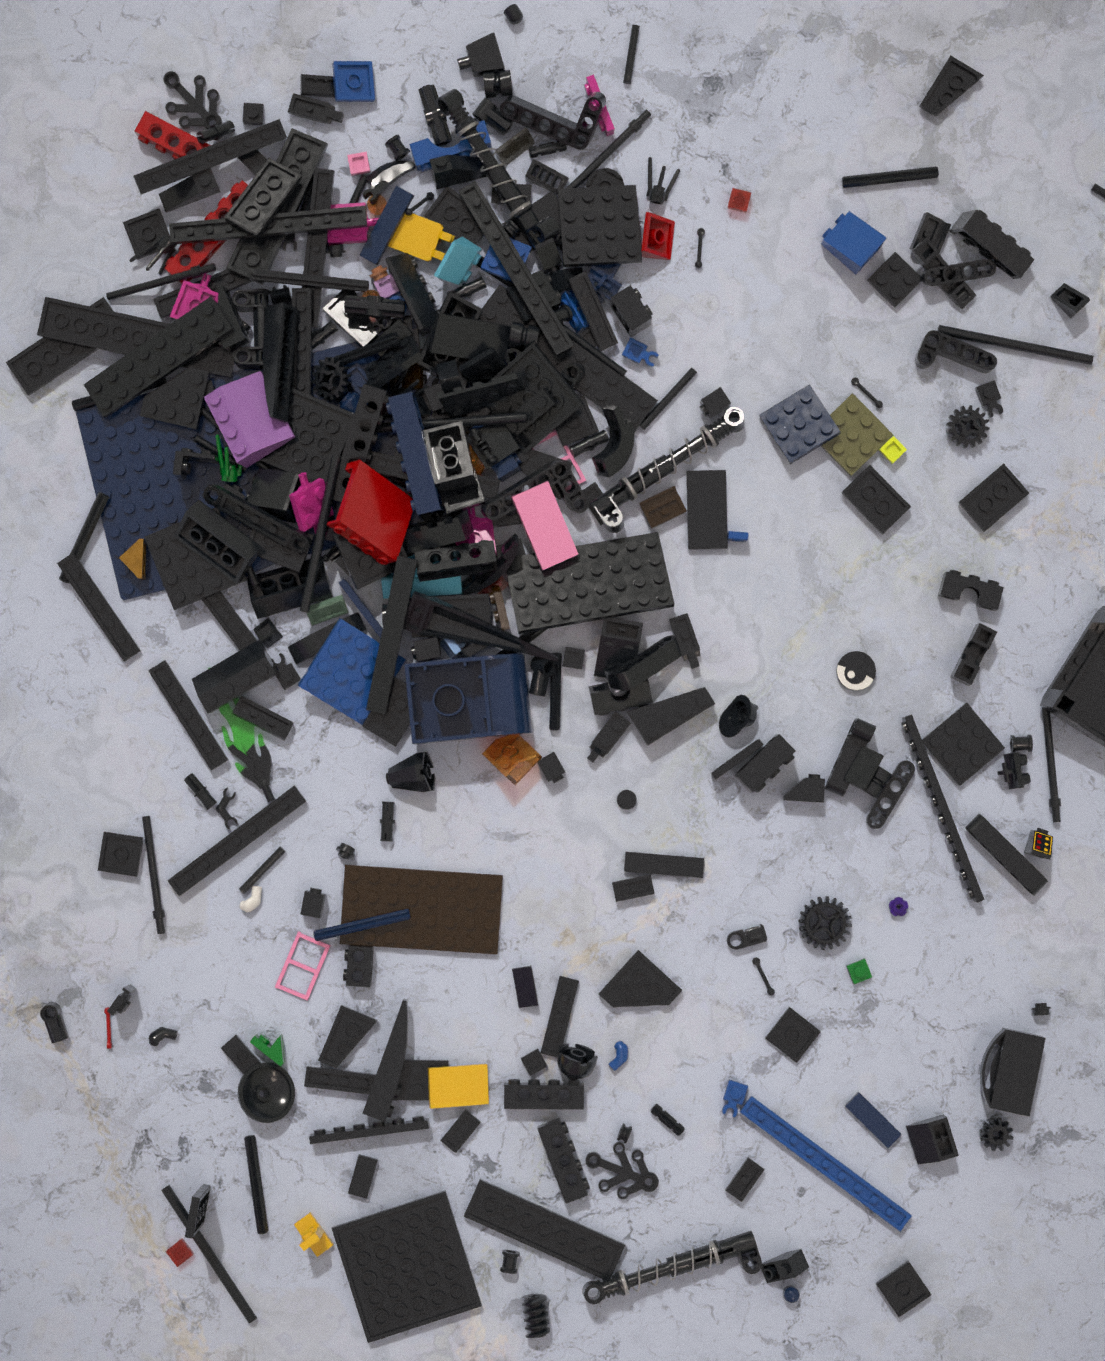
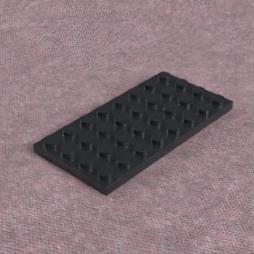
M658 532L575 546L578 555L545 570H541L535 553L515 556L512 564L506 571L518 634L674 607L675 604Z

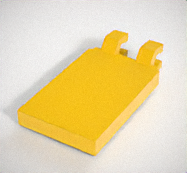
M413 213L411 216L405 214L388 247L408 253L427 262L431 261L432 257L442 261L445 253L435 250L439 239L452 243L455 236L442 231L444 228L442 224Z

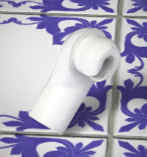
M252 886L251 897L240 903L242 911L251 912L260 905L262 887Z

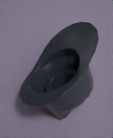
M746 695L736 696L720 716L719 730L721 734L729 738L734 737L744 727L751 726L756 720L758 706L750 702Z

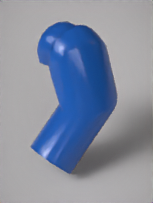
M622 1041L615 1043L616 1058L609 1063V1066L614 1071L628 1059V1046Z

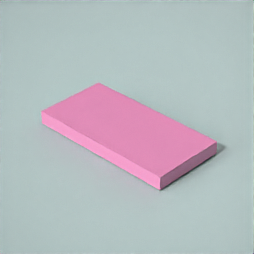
M548 481L511 497L541 570H545L578 555Z

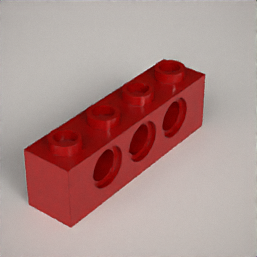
M147 111L144 112L134 130L139 141L147 145L148 143L155 145L156 150L164 154L166 152L172 154L173 159L187 155L190 149L198 151L211 146L208 143L200 144L195 136ZM155 131H162V135L159 138L153 137ZM173 140H179L178 146H170V143Z

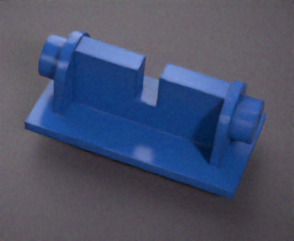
M573 291L564 292L561 295L560 306L563 304L569 306L573 314L569 324L578 333L583 327L587 328L589 326L582 311L577 310L579 304Z

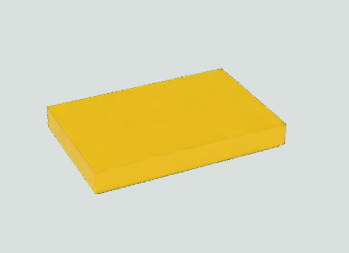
M487 1064L428 1068L429 1108L489 1104Z

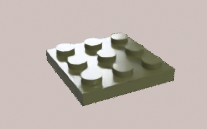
M852 393L830 414L841 434L821 447L851 477L893 434Z

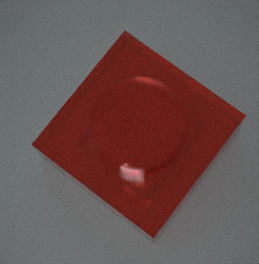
M732 188L727 208L746 213L751 192Z
M183 1238L165 1251L177 1267L194 1254Z

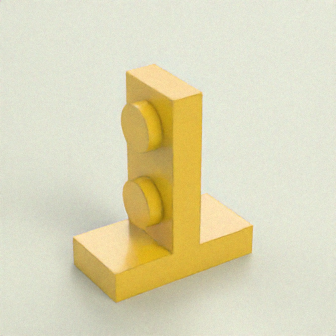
M311 1212L294 1223V1226L302 1236L299 1246L303 1251L310 1247L318 1257L334 1245Z

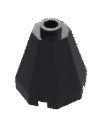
M415 753L390 767L388 773H386L387 784L396 789L417 792L435 791L436 778L435 773L431 774V768L434 767L429 753Z

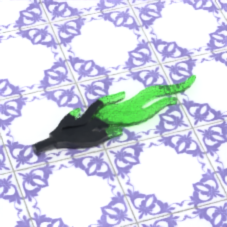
M239 698L233 700L235 706H236V704H237ZM228 703L219 708L221 714L228 721L233 733L234 742L231 741L227 728L225 726L221 727L226 746L233 755L243 761L248 767L245 768L236 762L235 766L245 778L255 783L259 789H262L268 803L275 800L269 787L271 785L272 759L265 745L263 735H258V744L261 750L260 757L255 748L254 725L232 715L233 710Z

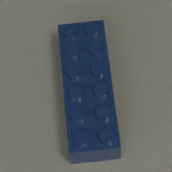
M413 392L389 397V402L386 403L388 414L393 416L394 422H391L393 433L398 436L399 440L396 442V447L404 460L401 461L402 471L407 473L408 481H405L407 491L412 493L413 500L410 501L412 511L417 512V515H424L444 510L440 493L433 479L416 395Z

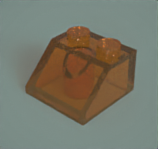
M519 734L495 739L482 753L515 786L542 758Z

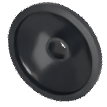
M267 1062L259 1063L250 1067L241 1077L238 1085V1100L244 1113L251 1119L261 1123L275 1122L286 1116L293 1106L295 1099L294 1083L288 1072L281 1066ZM260 1090L264 1093L263 1097L259 1095Z

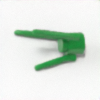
M217 434L215 437L220 475H222L221 480L236 482L237 476H242L243 466L239 464L236 469V465L229 464L228 447H225L224 464L220 437Z

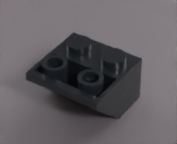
M944 1114L906 1125L917 1164L940 1162L959 1156L948 1119Z

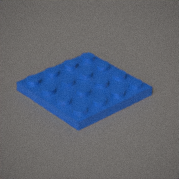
M339 618L298 686L363 725L371 712L366 710L380 643ZM398 655L394 677H396L406 661L400 655Z

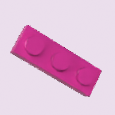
M594 74L586 77L584 88L587 96L594 92H600ZM593 99L592 104L599 107V102ZM605 105L598 124L602 132L605 131L606 136L614 134L615 128Z

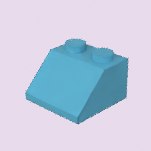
M463 236L454 240L434 276L457 285L467 282L472 275L470 271L472 266H476L482 257L480 255L482 248Z

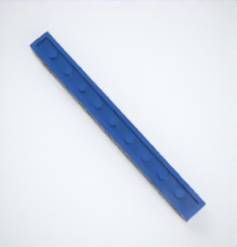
M753 1096L749 1097L739 1111L900 1232L912 1217L909 1212Z

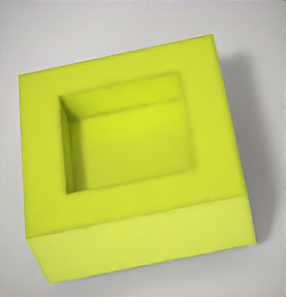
M894 436L879 449L891 464L907 450Z

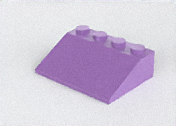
M261 371L220 386L204 397L236 462L246 468L295 438L288 422L284 423L270 418L265 394L264 375Z

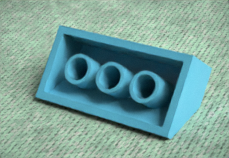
M415 554L408 558L415 559ZM416 569L410 597H412L414 591L427 596L462 594V576L419 582ZM394 572L381 578L383 599L389 598Z

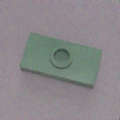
M339 595L311 605L310 612L307 615L313 626L347 614L349 611L343 595Z

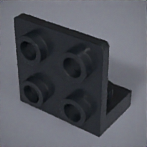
M181 448V451H175L173 475L178 479L186 480L187 475H190L191 464L188 461L219 464V458L212 451L201 450V453L193 452V449Z

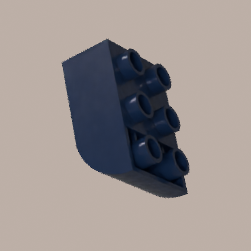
M525 654L489 655L404 664L412 744L533 733Z

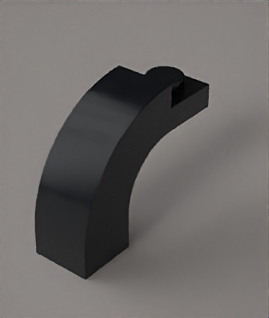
M606 405L602 409L610 430L609 442L602 452L592 457L598 475L611 477L623 468L632 453L634 426L632 420L624 419V413L620 406Z

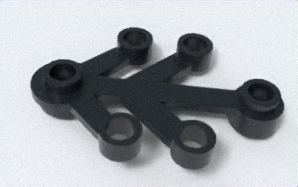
M169 71L164 75L163 81L165 85L170 89H175L188 102V104L168 102L165 106L169 115H175L177 112L198 113L202 117H180L179 124L183 129H188L190 126H204L206 130L210 128L209 122L211 120H215L217 125L222 124V119L217 114V101L220 98L217 90L210 89L207 93L209 113L203 107V90L206 86V80L202 75H197L194 78L195 98L180 84V78L177 73ZM174 78L176 79V82L174 84H170L169 80ZM198 79L203 80L201 85L197 84ZM212 93L217 94L216 98L214 99L210 98V95ZM175 106L174 111H169L168 108ZM183 120H188L187 125H182Z
M616 1142L613 1145V1151L618 1155L622 1166L602 1159L600 1154L594 1151L586 1155L585 1161L589 1168L602 1167L619 1174L608 1180L602 1179L599 1181V1189L602 1192H607L611 1187L629 1179L637 1181V1183L629 1187H619L617 1195L620 1199H626L630 1194L641 1189L646 1192H652L658 1187V1177L655 1173L648 1171L643 1160V1152L640 1149L633 1150L631 1156L637 1162L641 1174L632 1170L622 1142ZM621 1145L623 1149L618 1152L615 1150V1147ZM636 1152L641 1153L639 1159L634 1158ZM591 1156L597 1157L595 1163L590 1162ZM651 1178L652 1184L647 1185L645 1180ZM607 1182L608 1187L603 1189L601 1183ZM624 1189L627 1191V1194L621 1196L619 1191Z

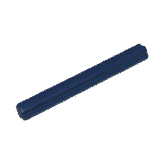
M404 909L315 930L313 932L315 941H320L409 920L411 918L409 909Z

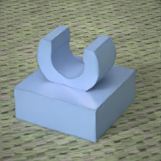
M445 638L440 642L441 647L450 659L458 655L466 644L465 642L456 644L455 640Z

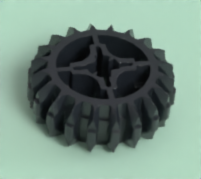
M825 896L824 902H822L821 897H817V904L811 899V908L806 904L804 905V908L808 910L807 913L800 911V914L805 916V918L798 919L799 923H804V926H800L799 930H806L801 935L802 938L809 936L806 941L808 944L814 940V948H817L819 943H821L822 950H825L826 944H828L829 949H833V942L839 947V938L844 942L846 941V938L842 936L843 933L850 935V932L845 930V928L852 927L851 923H846V920H850L851 916L844 915L849 911L848 908L841 910L844 905L842 902L836 906V898H833L831 903H829L828 896ZM831 907L837 912L825 916L820 908ZM815 911L817 922L810 928L809 920ZM821 916H822L824 919L830 921V923H828V924H829V926H828L829 929H827L826 927L820 925V923H822V922H821V920H822ZM838 918H840V929L837 932V934H835L833 930V924L835 921H837ZM825 930L830 938L819 939L813 934Z

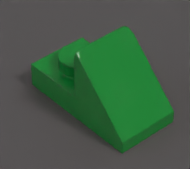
M256 1034L251 1039L250 1043L279 1066L285 1063L282 1034L273 1045L269 1044L270 1040L263 1034L260 1036Z

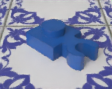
M630 337L622 356L637 364L644 360L647 366L653 367L654 363L649 361V357L654 356L658 358L659 354L654 351L647 352L648 345Z
M728 1080L723 1099L728 1100V1103L722 1108L723 1114L726 1113L728 1108H732V1116H737L738 1110L736 1105H743L748 1085Z

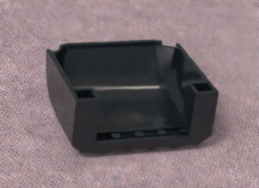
M1102 606L1091 619L1045 692L1040 706L1104 747L1105 606Z

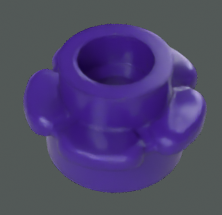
M901 897L891 900L889 903L891 914L894 916H904L908 909L907 901Z

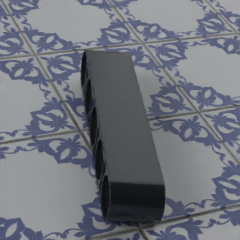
M978 814L965 827L1033 896L1048 882L981 814Z

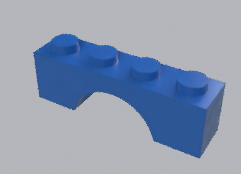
M480 121L476 130L478 133H486L484 142L488 148H491L492 144L485 121ZM429 138L409 144L417 171L422 170L423 172L431 170L429 159L445 155L470 157V153L473 150L466 139L449 148L436 146Z

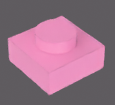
M367 151L347 155L351 176L370 173Z

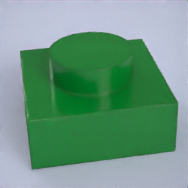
M865 958L846 965L853 984L872 978Z

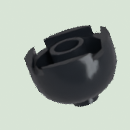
M564 1044L558 1050L557 1064L559 1070L568 1079L578 1080L588 1077L593 1072L598 1056H594L595 1051L587 1046L575 1044V1047H569V1044Z

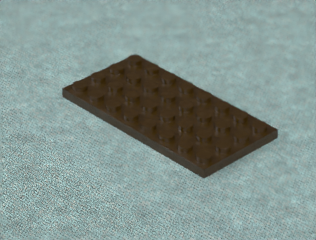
M345 865L341 924L404 909H409L411 918L341 935L339 944L498 954L503 875Z

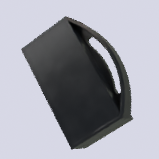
M1002 1027V1030L991 1040L983 1055L980 1068L981 1090L986 1105L989 1108L1030 1117L1045 1037ZM995 1044H998V1049L993 1057L990 1068V1088L987 1089L985 1087V1067L992 1048Z

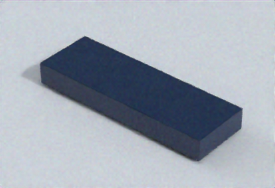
M859 1092L845 1105L887 1148L902 1135Z

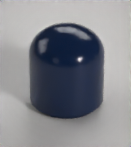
M790 1285L784 1288L783 1297L787 1302L795 1303L798 1301L800 1293L796 1287Z

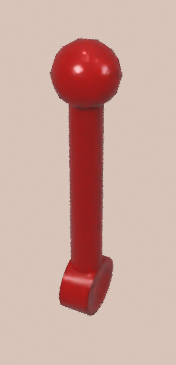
M107 1007L104 1009L107 1024V1049H112L110 1013L107 1012L109 1009Z

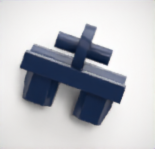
M594 265L588 272L594 290L608 300L617 294L622 287L621 283Z

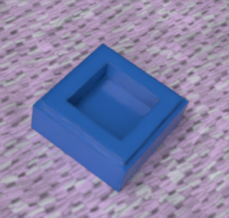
M729 531L727 540L746 542L749 533Z

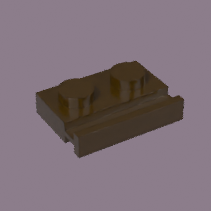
M675 486L639 503L651 529L687 512Z
M499 584L491 586L492 592L489 593L491 604H495L497 610L493 612L495 622L500 623L502 630L510 629Z

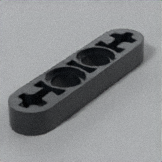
M981 259L933 267L922 272L921 280L927 286H937L992 276L996 272L997 266L991 259ZM967 265L972 268V274L969 277L964 274V268ZM990 265V269L987 271H978L977 267ZM949 268L954 271V276L950 280L945 276V272ZM930 274H940V278H933L932 281L928 280L927 276Z
M908 760L901 761L894 769L893 776L888 784L884 786L882 794L875 801L866 817V823L870 828L879 829L884 825L914 775L915 766L912 762ZM908 764V769L911 771L910 773H905L902 777L906 778L904 782L901 778L895 777L897 773L900 776L903 772L901 766ZM894 780L899 781L901 784V788L897 792L892 791L890 788V784ZM884 797L889 798L891 801V805L887 809L880 806V801ZM876 807L880 811L886 812L885 816L880 814L878 817L879 824L875 823L872 825L870 818L878 814V811H875Z

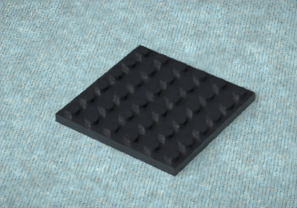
M446 1190L332 1227L368 1343L482 1306Z

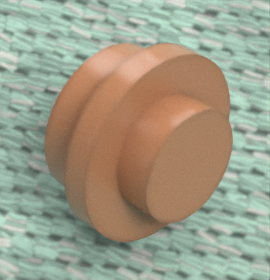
M380 265L372 269V274L369 276L375 282L387 276L386 270L388 269Z

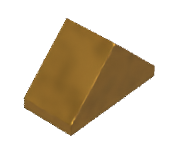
M145 539L137 540L119 557L136 577L141 580H145L147 543Z

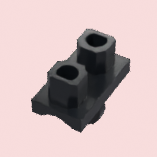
M1019 752L1003 754V770L997 771V774L1004 775V781L1008 782L1009 789L1024 788V785L1031 782L1029 773H1022L1021 766L1027 765V755L1019 754Z

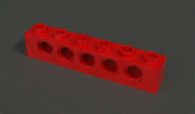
M243 180L240 183L234 184L228 197H223L217 205L218 208L214 212H210L204 220L220 219L223 214H227L232 208L234 201L240 197L248 184ZM226 240L198 242L204 244L201 251L194 250L195 245L198 243L181 244L178 249L179 252L175 257L171 256L167 260L165 270L172 275L190 270L193 266H204ZM190 258L191 262L189 265L183 266L181 264L182 260ZM193 277L184 280L190 282L193 279Z

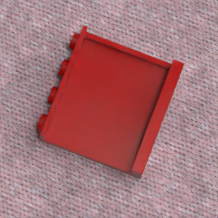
M357 460L347 463L345 471L351 475L336 520L327 522V525L335 533L348 539L349 543L358 546L365 554L375 558L378 563L387 565L396 562L413 512L410 503L413 498L363 461Z

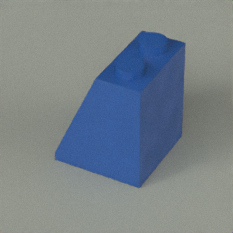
M849 211L846 215L842 213L835 221L837 225L833 229L828 228L822 235L824 239L821 245L856 275L882 247L887 238Z

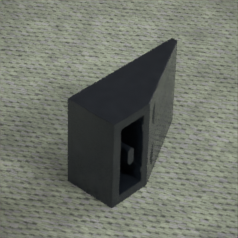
M618 618L603 620L594 676L606 678L603 669L607 665L615 662L625 664L638 655L643 623Z

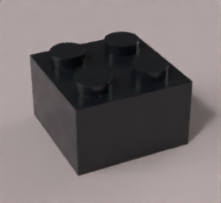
M631 285L610 298V306L629 336L633 337L651 325V315L653 313L647 304L644 306L641 302L642 296L638 289H633Z

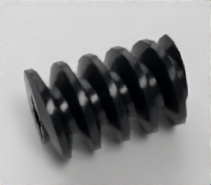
M538 1293L523 1296L522 1298L528 1300L522 1303V1306L528 1307L527 1310L523 1311V1314L529 1315V1317L524 1319V1322L530 1323V1325L525 1327V1330L531 1331V1333L526 1335V1338L546 1336L550 1332V1328L547 1326L549 1320L546 1318L548 1311L545 1310L548 1305L544 1302L547 1300V1296Z

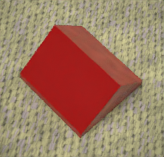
M646 212L641 247L642 257L671 260L675 221Z

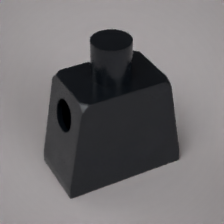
M491 33L466 46L467 56L457 59L459 69L471 68L474 77L483 76V72L494 71L495 74H498L499 71L505 70L495 33Z

